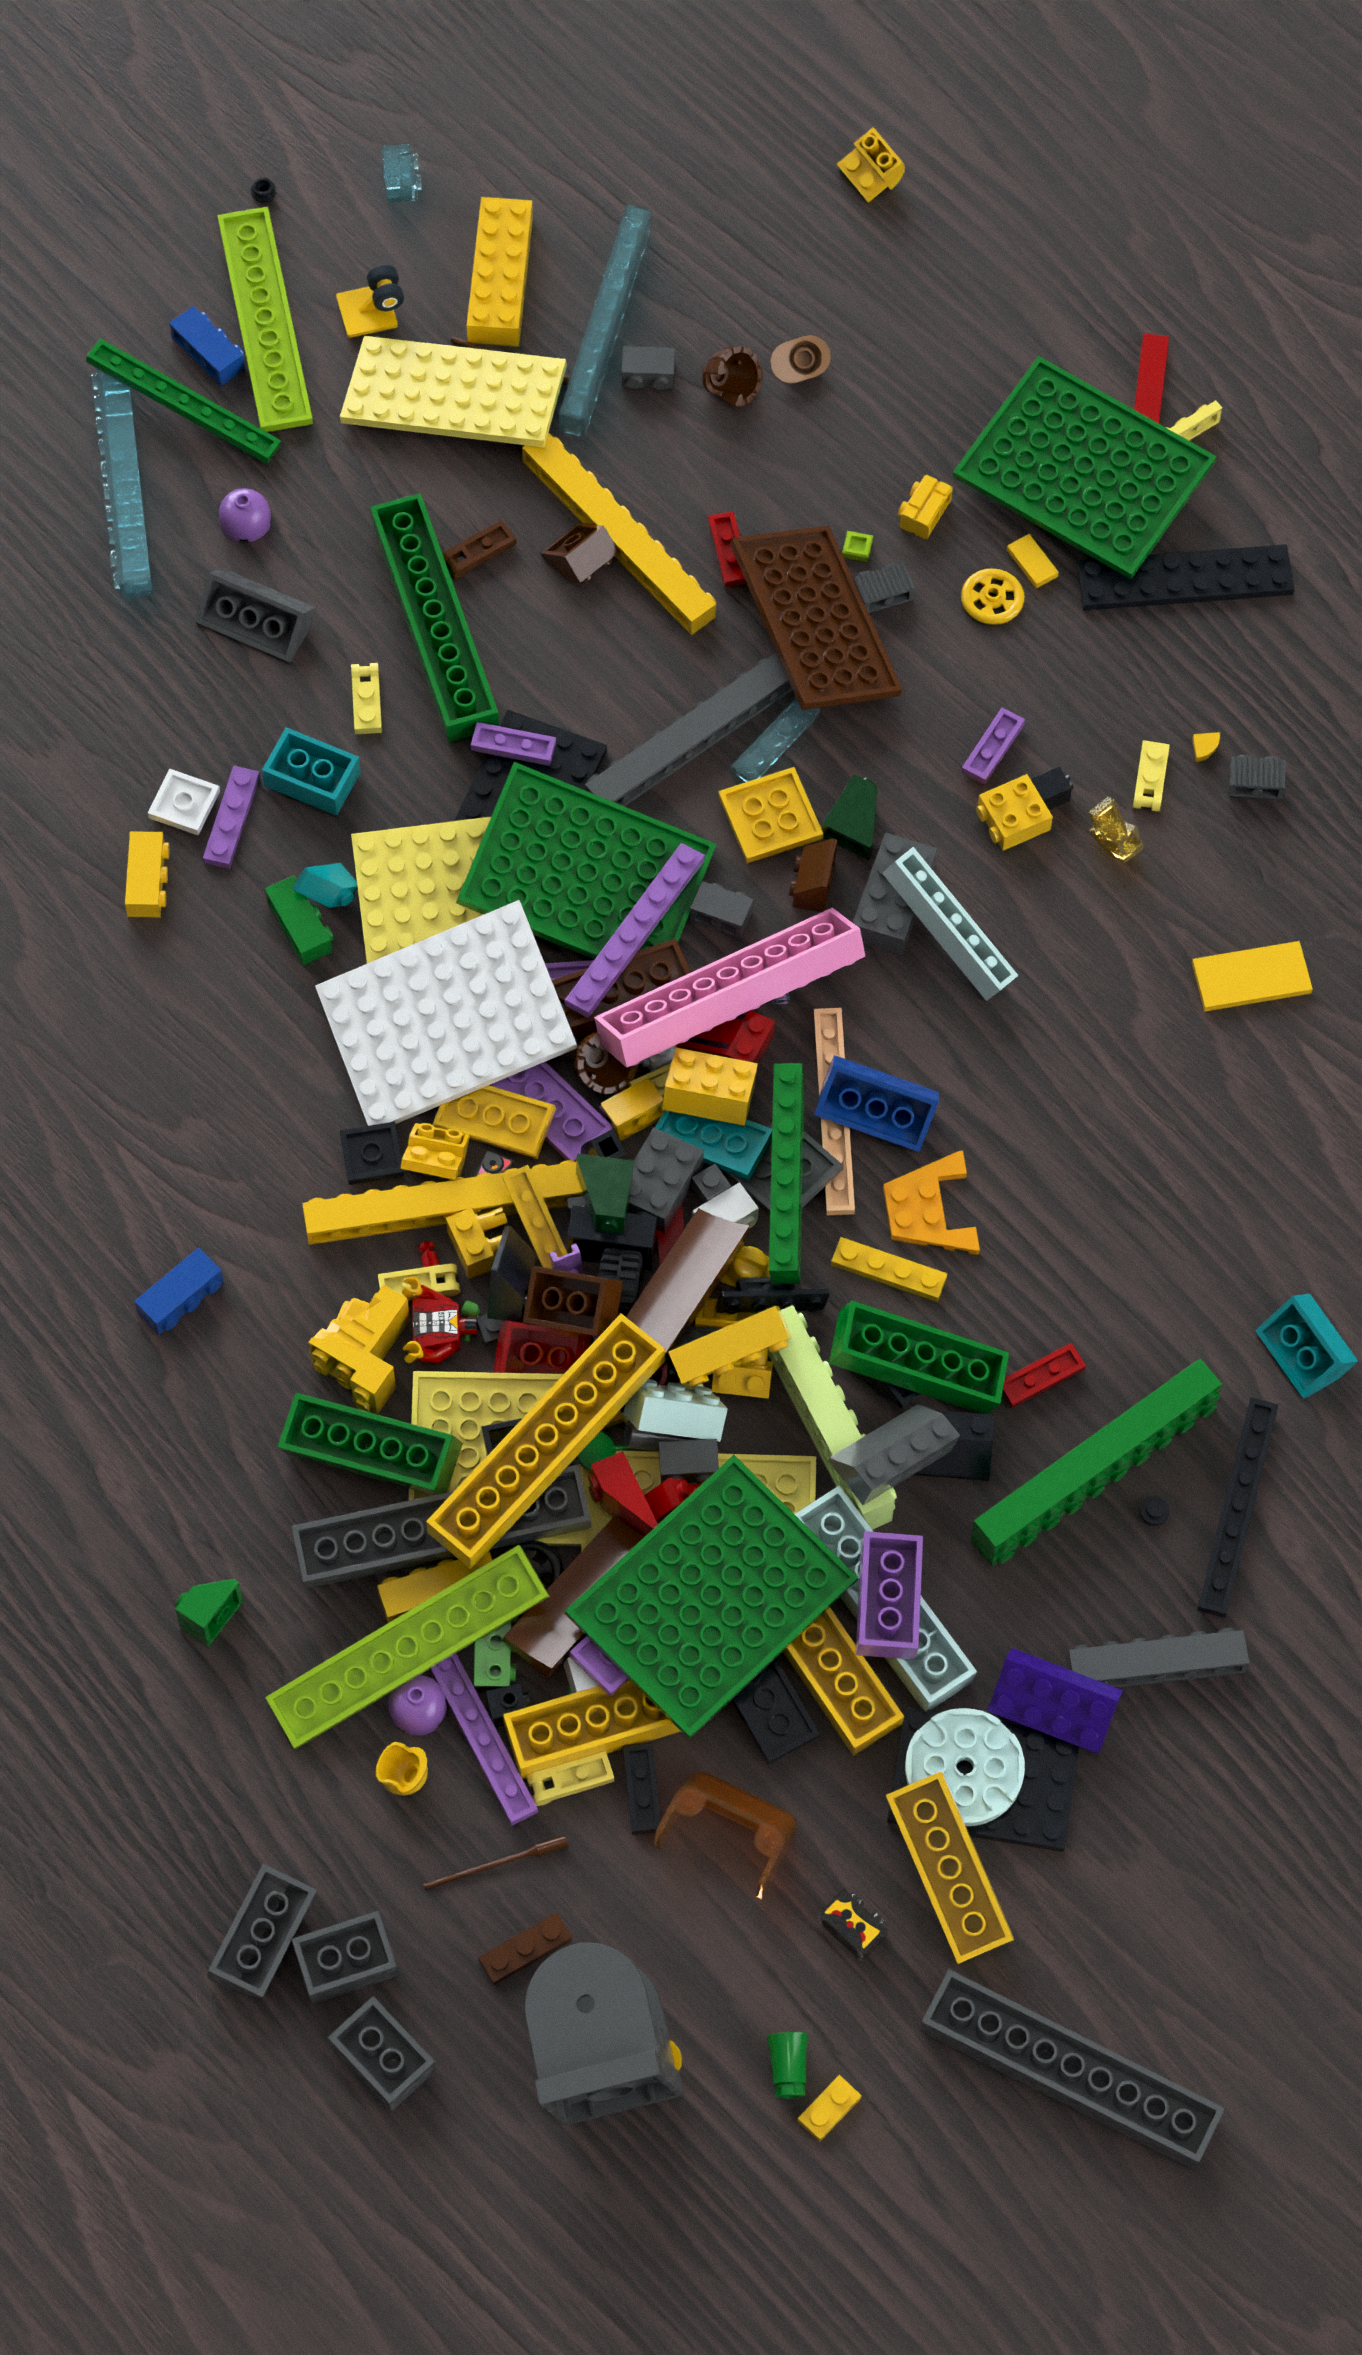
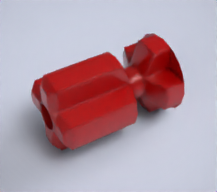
M432 1241L423 1242L418 1245L419 1252L423 1253L421 1257L423 1267L439 1265L437 1253L432 1251L435 1246Z

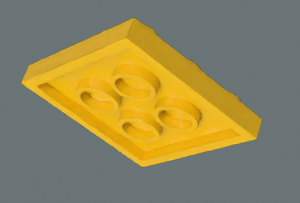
M795 767L718 791L719 800L747 864L823 839L822 829Z

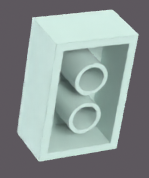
M648 1379L625 1404L623 1414L637 1430L705 1440L717 1439L719 1442L721 1441L728 1409L709 1388L696 1386L695 1390L686 1389L684 1385L669 1382L667 1386L658 1385V1382Z

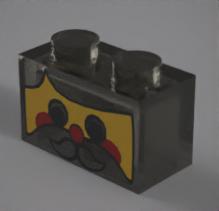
M843 1888L819 1913L818 1923L860 1962H863L886 1938L888 1929L885 1926L887 1924L877 1913L873 1912L871 1914L863 1907L864 1902L854 1892L849 1894Z

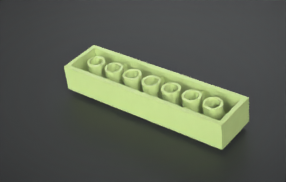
M793 1305L782 1309V1315L793 1339L787 1341L789 1346L780 1351L771 1353L768 1349V1356L771 1362H773L778 1376L835 1486L842 1488L872 1530L891 1522L893 1510L895 1509V1499H897L893 1487L865 1505H862L829 1463L828 1459L866 1435L859 1433L856 1427L858 1420L853 1410H847L843 1402L846 1399L842 1388L839 1385H834L831 1379L833 1373L827 1361L822 1362L818 1354L820 1352L819 1345L815 1337H809L806 1331L808 1328L807 1322L801 1312L797 1314Z

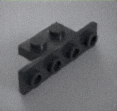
M770 1277L738 1278L736 1283L737 1291L721 1292L715 1310L716 1313L728 1314L741 1312L759 1313L773 1306H778L782 1310L793 1305L796 1311L808 1310L815 1312L825 1308L830 1292L829 1289L796 1290L794 1284H772Z

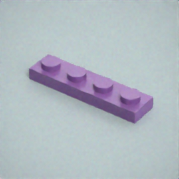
M233 766L203 856V863L230 869L260 779L259 771Z

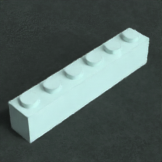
M914 847L882 872L986 1001L1018 976Z

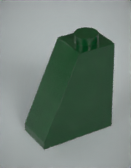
M854 774L822 823L823 838L827 840L837 839V845L869 861L872 856L878 786L870 779L861 778Z
M577 1154L576 1175L595 1230H602L606 1233H624L633 1180L634 1161Z

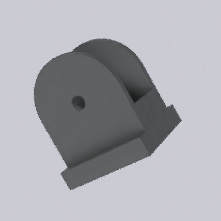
M591 1942L577 1943L553 1953L539 1966L527 1990L525 2013L538 2080H535L539 2104L564 2124L571 2125L684 2096L680 2072L675 2068L659 1994L651 1980L624 1954L604 1944Z

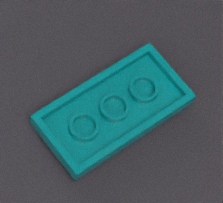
M664 1110L655 1126L656 1129L702 1149L704 1151L705 1164L711 1166L716 1164L719 1169L750 1180L772 1141L771 1128L747 1119L745 1126Z

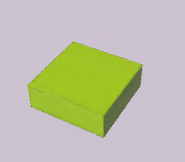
M847 531L842 551L843 558L868 563L873 535Z

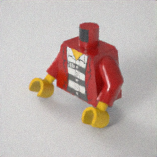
M410 1276L403 1280L412 1289L405 1287L402 1289V1294L405 1297L412 1296L413 1294L416 1296V1298H412L413 1341L408 1342L402 1348L404 1351L408 1350L411 1352L404 1358L407 1363H412L417 1359L421 1362L439 1364L452 1356L456 1351L461 1350V1335L477 1334V1317L460 1318L458 1303L433 1289L421 1285L420 1280L415 1276Z

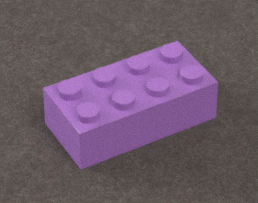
M864 1531L860 1553L856 1655L915 1660L919 1647L923 1536Z

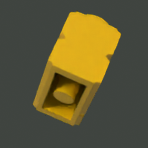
M924 475L920 483L917 481L914 483L910 491V500L908 502L904 501L899 508V526L925 540L928 539L952 499L953 488L942 481L938 482L937 479L931 476Z

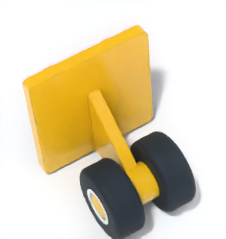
M380 265L370 270L367 274L369 287L336 294L348 338L398 327L394 309L403 304L404 294L402 288L397 285L399 277L397 270L393 266Z

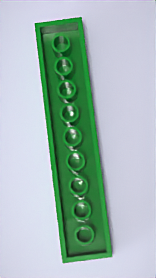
M421 493L370 506L371 524L447 742L473 736L477 722L499 726V714Z
M1201 1358L975 1519L970 1541L991 1567L998 1562L1004 1564L1013 1557L1014 1551L1020 1546L1025 1548L1031 1545L1037 1539L1038 1533L1044 1529L1050 1531L1060 1522L1059 1518L1066 1513L1071 1515L1079 1510L1083 1505L1082 1502L1088 1497L1093 1499L1104 1491L1106 1484L1112 1480L1114 1482L1121 1480L1127 1474V1469L1131 1466L1143 1464L1150 1457L1149 1453L1156 1448L1162 1450L1172 1441L1171 1437L1178 1432L1184 1434L1190 1430L1195 1424L1194 1421L1201 1416L1206 1418L1211 1415L1217 1408L1216 1404L1220 1398L1219 1393L1222 1383Z

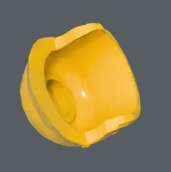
M393 1742L383 1750L376 1766L378 1781L382 1783L386 1790L400 1796L411 1795L419 1791L425 1784L428 1775L427 1758L424 1750L419 1747L409 1748L399 1742Z

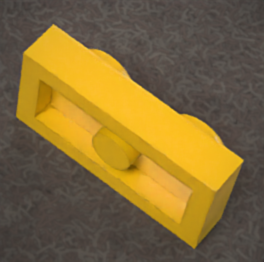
M838 2075L799 2116L797 2121L820 2142L853 2108L862 2095Z

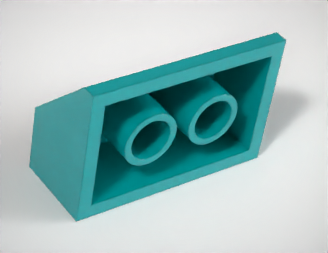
M1310 1294L1292 1296L1255 1330L1303 1399L1340 1379L1358 1362L1355 1355Z

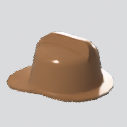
M813 335L784 342L777 346L772 353L770 360L771 369L779 380L789 384L816 377L829 366L831 359L830 349L825 341Z

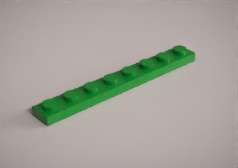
M102 339L98 340L86 357L88 364L265 464L270 461L280 447L281 440Z

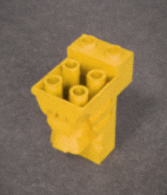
M383 1284L378 1293H375L370 1303L357 1298L345 1301L338 1317L330 1322L327 1330L322 1328L308 1342L313 1368L322 1375L330 1374L335 1377L342 1387L348 1390L352 1389L353 1402L362 1411H370L378 1415L396 1389L394 1367L383 1361V1358L410 1322L408 1298Z

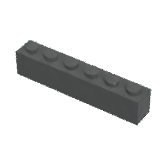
M1224 1628L1219 1630L1218 1633L1206 1634L1205 1631H1197L1185 1637H1177V1635L1170 1634L1160 1637L1159 1640L1148 1641V1638H1137L1132 1640L1131 1643L1119 1644L1118 1641H1109L1098 1647H1090L1088 1644L1077 1645L1069 1650L1067 1664L1068 1669L1117 1688L1246 1673L1249 1666V1658L1244 1630L1235 1631L1234 1628Z

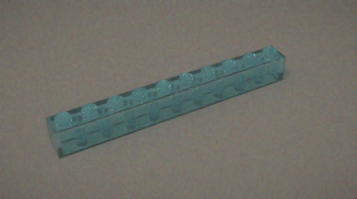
M626 205L559 412L560 432L582 437L586 435L651 231V210Z
M95 367L96 373H92L91 378L93 389H98V395H93L95 411H100L101 417H96L98 433H103V439H98L100 455L105 454V461H101L102 477H107L108 483H103L105 499H110V505H106L105 508L107 521H112L113 526L108 528L110 544H115V550H110L112 566H117V572L113 573L114 588H120L121 599L153 595L130 387Z

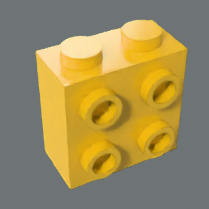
M1028 774L980 794L978 806L976 807L979 819L982 822H986L992 841L998 843L1002 851L1051 830L1053 816Z

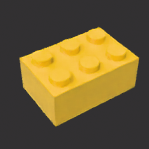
M675 1048L665 1084L662 1110L745 1126L755 1088L758 1063Z

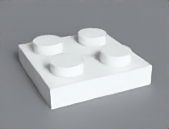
M169 769L148 811V818L199 836L220 793V787Z

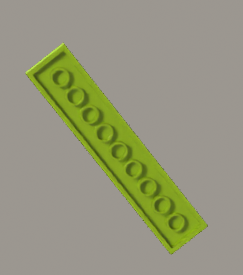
M268 207L217 215L260 428L265 432L311 425L313 424L269 209Z
M518 1545L265 1698L294 1749H297L550 1596L523 1549Z

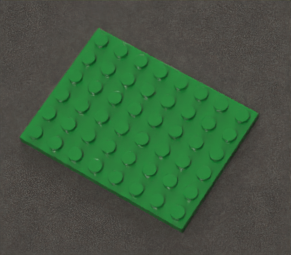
M1038 356L954 469L953 477L1132 579L1212 468L1217 456Z
M514 762L456 904L484 915L519 900L533 935L595 960L681 843L704 854L703 864L638 950L640 951L676 939L677 942L679 941L689 916L691 905L700 888L716 844Z
M733 1455L565 1610V1615L690 1739L856 1583L858 1577Z

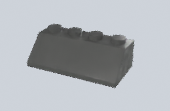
M219 568L208 575L195 622L290 662L309 632L316 607L234 572Z
M917 1404L831 1456L828 1461L861 1504L865 1505L951 1452L960 1435L943 1413Z
M262 1864L208 1969L207 1979L234 1992L263 1998L317 1890Z

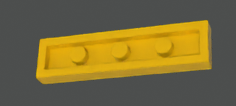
M526 1165L503 1175L502 1178L541 1266L552 1269L550 1253L555 1251L558 1258L568 1253L529 1166Z
M840 1237L831 1260V1266L935 1302H938L947 1279V1273L843 1237Z

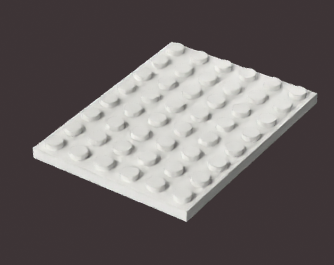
M519 900L315 985L368 1126L389 1122L400 1123L578 1048Z

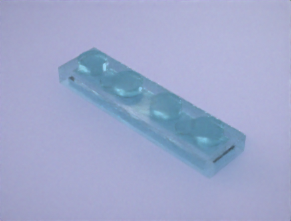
M795 698L731 765V771L745 782L760 778L820 715V708L802 710L797 698Z

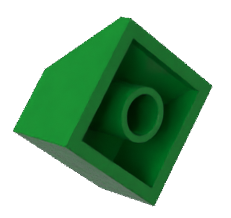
M230 1579L192 1586L188 1593H182L175 1604L180 1629L209 1648L243 1603L240 1584L237 1580Z

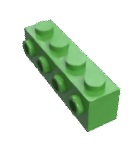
M517 1617L475 1641L474 1688H502L510 1686V1682H515L516 1664H510V1652L515 1651L502 1640L511 1629V1623H517Z

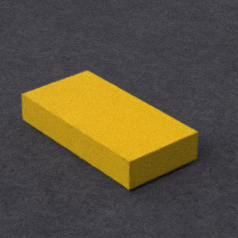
M1030 534L1007 545V552L1036 589L1058 577L1059 572Z

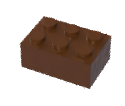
M532 1266L523 1323L600 1336L617 1318L623 1281Z

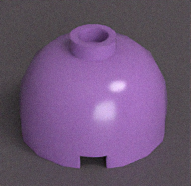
M248 488L236 489L227 494L221 501L218 513L220 528L230 539L240 542L239 539H248V542H252L263 537L270 529V506L265 497L257 491Z
M419 1675L390 1693L388 1711L396 1727L398 1726L409 1735L423 1736L435 1731L443 1718H445L447 1714V1700L442 1687L434 1679L425 1675Z

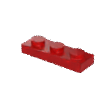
M734 511L709 515L708 524L724 587L747 584L730 546L732 538L740 537Z
M1070 1343L1005 1377L1002 1394L1010 1407L1014 1408L1081 1373L1086 1369V1364L1073 1344Z

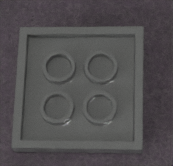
M805 1131L803 1141L802 1208L843 1170V1165ZM772 1141L750 1180L724 1171L736 1184L740 1182L749 1196L769 1213L771 1203Z

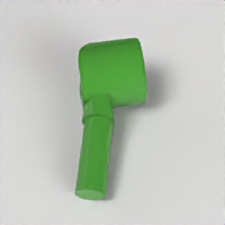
M467 1300L463 1305L461 1315L467 1318L479 1317L480 1309L477 1304ZM464 1335L463 1341L469 1343L471 1335Z

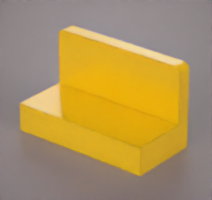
M646 1078L603 1101L601 1107L612 1121L614 1131L621 1142L659 1121L664 1112L662 1110L664 1098L653 1083Z

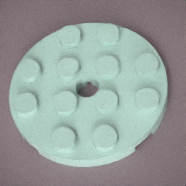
M958 1708L933 1716L931 1720L916 1731L908 1746L905 1775L907 1784L910 1785L942 1771L965 1825L976 1826L996 1819L1011 1807L1022 1787L1025 1762L1018 1739L1001 1723V1720L980 1710ZM969 1761L973 1765V1770L963 1775V1773L957 1770L956 1765L958 1762Z

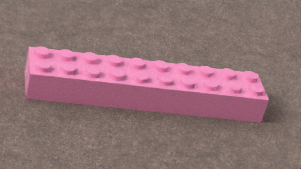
M834 908L821 912L594 1017L598 1034H600V1044L625 1067L637 1065L650 1056L660 1054L665 1049L678 1043H684L693 1036L710 1031L713 1027L723 1022L733 1020L749 1010L757 1009L766 1002L781 998L794 989L804 987L809 982L828 976L833 971L851 965L865 957L860 928Z

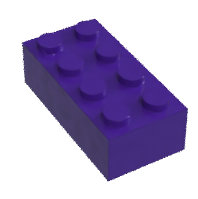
M1011 1648L1004 1662L987 1711L1099 1754L1123 1690Z

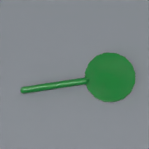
M600 1431L578 1454V1459L585 1469L591 1471V1464L615 1455L616 1451L635 1448L625 1447L624 1444L615 1446L612 1439Z

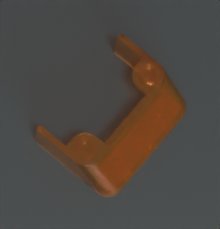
M700 1771L692 1774L676 1792L655 1832V1847L661 1849L678 1814L692 1817L697 1815L703 1806L755 1831V1848L760 1854L770 1858L757 1883L756 1897L762 1899L796 1833L797 1823L795 1817L788 1811L710 1773Z

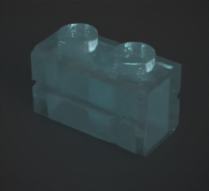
M410 143L399 144L398 146H383L381 152L387 202L416 201L418 199L417 190H422L421 175L415 174V169H419L418 153L413 154Z

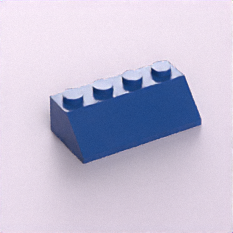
M833 1055L814 1115L920 1152L939 1103V1092Z

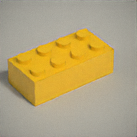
M773 1306L673 1349L668 1353L681 1383H689L690 1387H695L709 1381L707 1376L716 1372L717 1376H721L735 1370L734 1364L743 1361L744 1364H749L761 1359L760 1353L769 1349L771 1353L780 1351L788 1347L787 1341L793 1338L780 1308Z

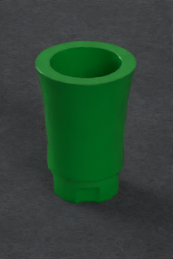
M782 2032L766 2036L772 2065L773 2086L776 2087L775 2094L778 2099L805 2097L804 2085L807 2084L806 2051L808 2033Z

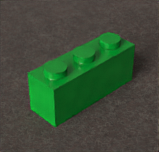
M295 875L265 888V894L269 907L301 964L304 966L332 953L331 941L334 940V937L328 926L323 927L320 921L322 916L317 905H311L308 897L296 892L292 888L297 881Z

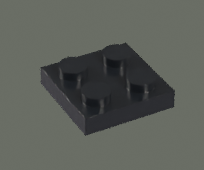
M395 1122L340 1130L348 1185L404 1176V1170L401 1169L402 1159Z

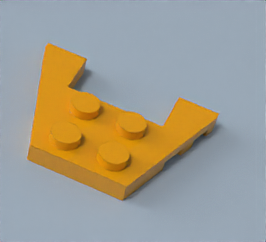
M963 1151L955 1152L884 1184L883 1191L891 1240L923 1246L930 1244L944 1247L945 1250L955 1251V1249L969 1251L968 1254H979L980 1248L976 1227L946 1229L938 1182L966 1178L967 1171Z

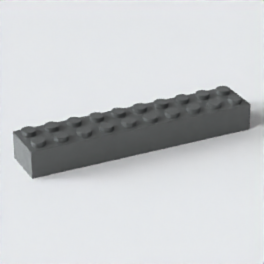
M579 1464L566 1467L491 1549L591 1528V1518ZM454 1491L293 1525L292 1531L305 1589L456 1557L427 1533L426 1521Z
M948 1969L921 2023L920 2032L1194 2171L1225 2109Z

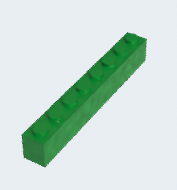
M802 1063L774 1064L769 1274L772 1284H800L805 1094V1076Z

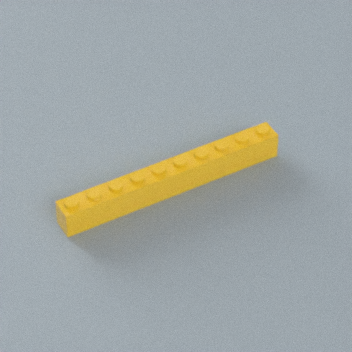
M548 432L545 447L527 445L522 447L523 463L582 523L603 525L619 550L615 557L690 635H693L716 618L717 604L714 597L708 592L705 593L699 587L697 580L692 575L688 576L682 570L679 561L674 557L671 558L665 552L663 545L658 540L654 541L648 535L644 525L637 523L631 517L628 509L623 505L620 506L614 500L612 493L607 488L603 489L598 484L594 474L590 471L587 472L581 466L578 458L574 454L570 455L564 449L559 438L553 437Z
M566 1160L551 1166L539 1164L530 1169L548 1209L568 1206V1198L584 1197L576 1175V1162L574 1160ZM517 1168L508 1169L504 1173L498 1174L481 1173L471 1178L457 1177L456 1180L449 1179L448 1181L438 1183L426 1181L418 1186L408 1187L406 1185H399L385 1191L373 1189L358 1195L341 1194L331 1199H311L308 1202L302 1203L308 1243L312 1245L446 1224V1217L472 1208L478 1216L500 1206L503 1209L502 1213H505V1215L517 1214L516 1207L502 1178L503 1175L515 1171Z

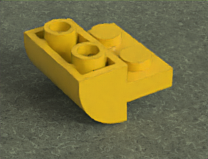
M874 127L854 143L856 148L837 163L840 170L868 203L887 187L892 190L901 180L905 171V165Z
M415 1123L409 1135L408 1147L402 1157L401 1169L456 1180L457 1176H461L470 1134L462 1133L457 1129L437 1128L428 1123Z

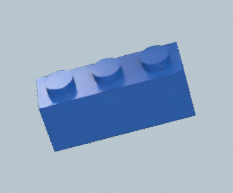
M192 306L169 323L171 338L220 386H223L245 370V355L242 349L237 344L233 345L222 329L214 327L210 318L204 312L200 313Z
M198 1247L134 1301L136 1311L159 1335L165 1330L169 1331L177 1325L179 1318L186 1312L194 1311L208 1294L212 1295L219 1290L223 1282L222 1270Z

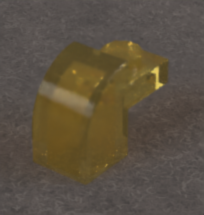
M1107 797L1088 812L1094 826L1090 829L1092 836L1098 845L1112 858L1126 863L1145 848L1137 827L1123 821L1115 799Z

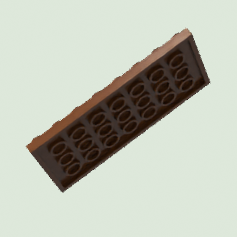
M829 525L732 538L730 543L731 549L802 710L899 697L903 690Z

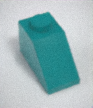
M341 863L306 867L292 888L296 892L331 908L350 904L355 897L354 894L358 886L357 881Z

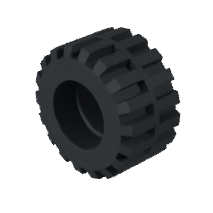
M606 1248L602 1253L598 1277L623 1281L617 1317L621 1313L626 1317L640 1295L643 1257L641 1252Z

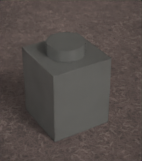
M713 1164L691 1179V1192L701 1205L731 1188L730 1183L716 1164Z

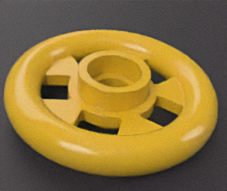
M983 569L972 574L965 581L961 590V601L965 611L973 619L984 624L998 625L1012 620L1019 614L1024 604V591L1020 582L1012 574L1000 569ZM992 579L1000 580L1003 582V585L991 584ZM978 583L984 586L980 593L973 590ZM1006 592H1013L1014 600H1006ZM989 593H995L997 596L991 597ZM978 600L985 606L981 610L974 605ZM1003 606L1005 612L994 613L993 609Z

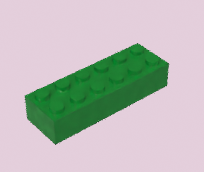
M851 1300L838 1313L829 1364L981 1414H989L1001 1402L1009 1352Z
M295 1393L277 1447L290 1456L431 1495L447 1493L463 1443L451 1434Z

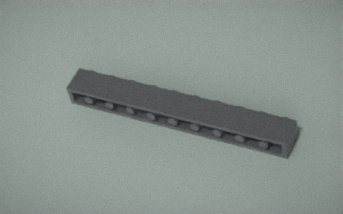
M777 652L769 658L761 659L749 672L739 674L733 683L727 687L719 688L707 701L697 703L691 712L685 716L677 717L663 731L655 732L650 740L643 745H637L632 748L629 754L621 760L613 761L601 774L591 776L585 784V791L625 807L791 692L793 688Z

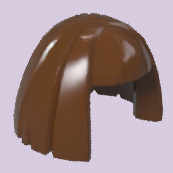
M729 346L719 350L711 356L703 367L702 383L704 388L709 393L718 395L732 406H744L753 401V398H756V394L759 393L762 386L763 371L762 367H760L761 363L758 362L759 358L753 353V350L745 346Z
M598 1033L586 1036L579 1043L578 1048H576L574 1055L575 1071L580 1080L596 1092L612 1094L616 1093L617 1090H623L629 1085V1081L633 1080L637 1071L636 1066L638 1064L625 1067L601 1046L600 1034Z

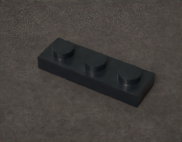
M652 1743L623 1746L632 1835L662 1832Z

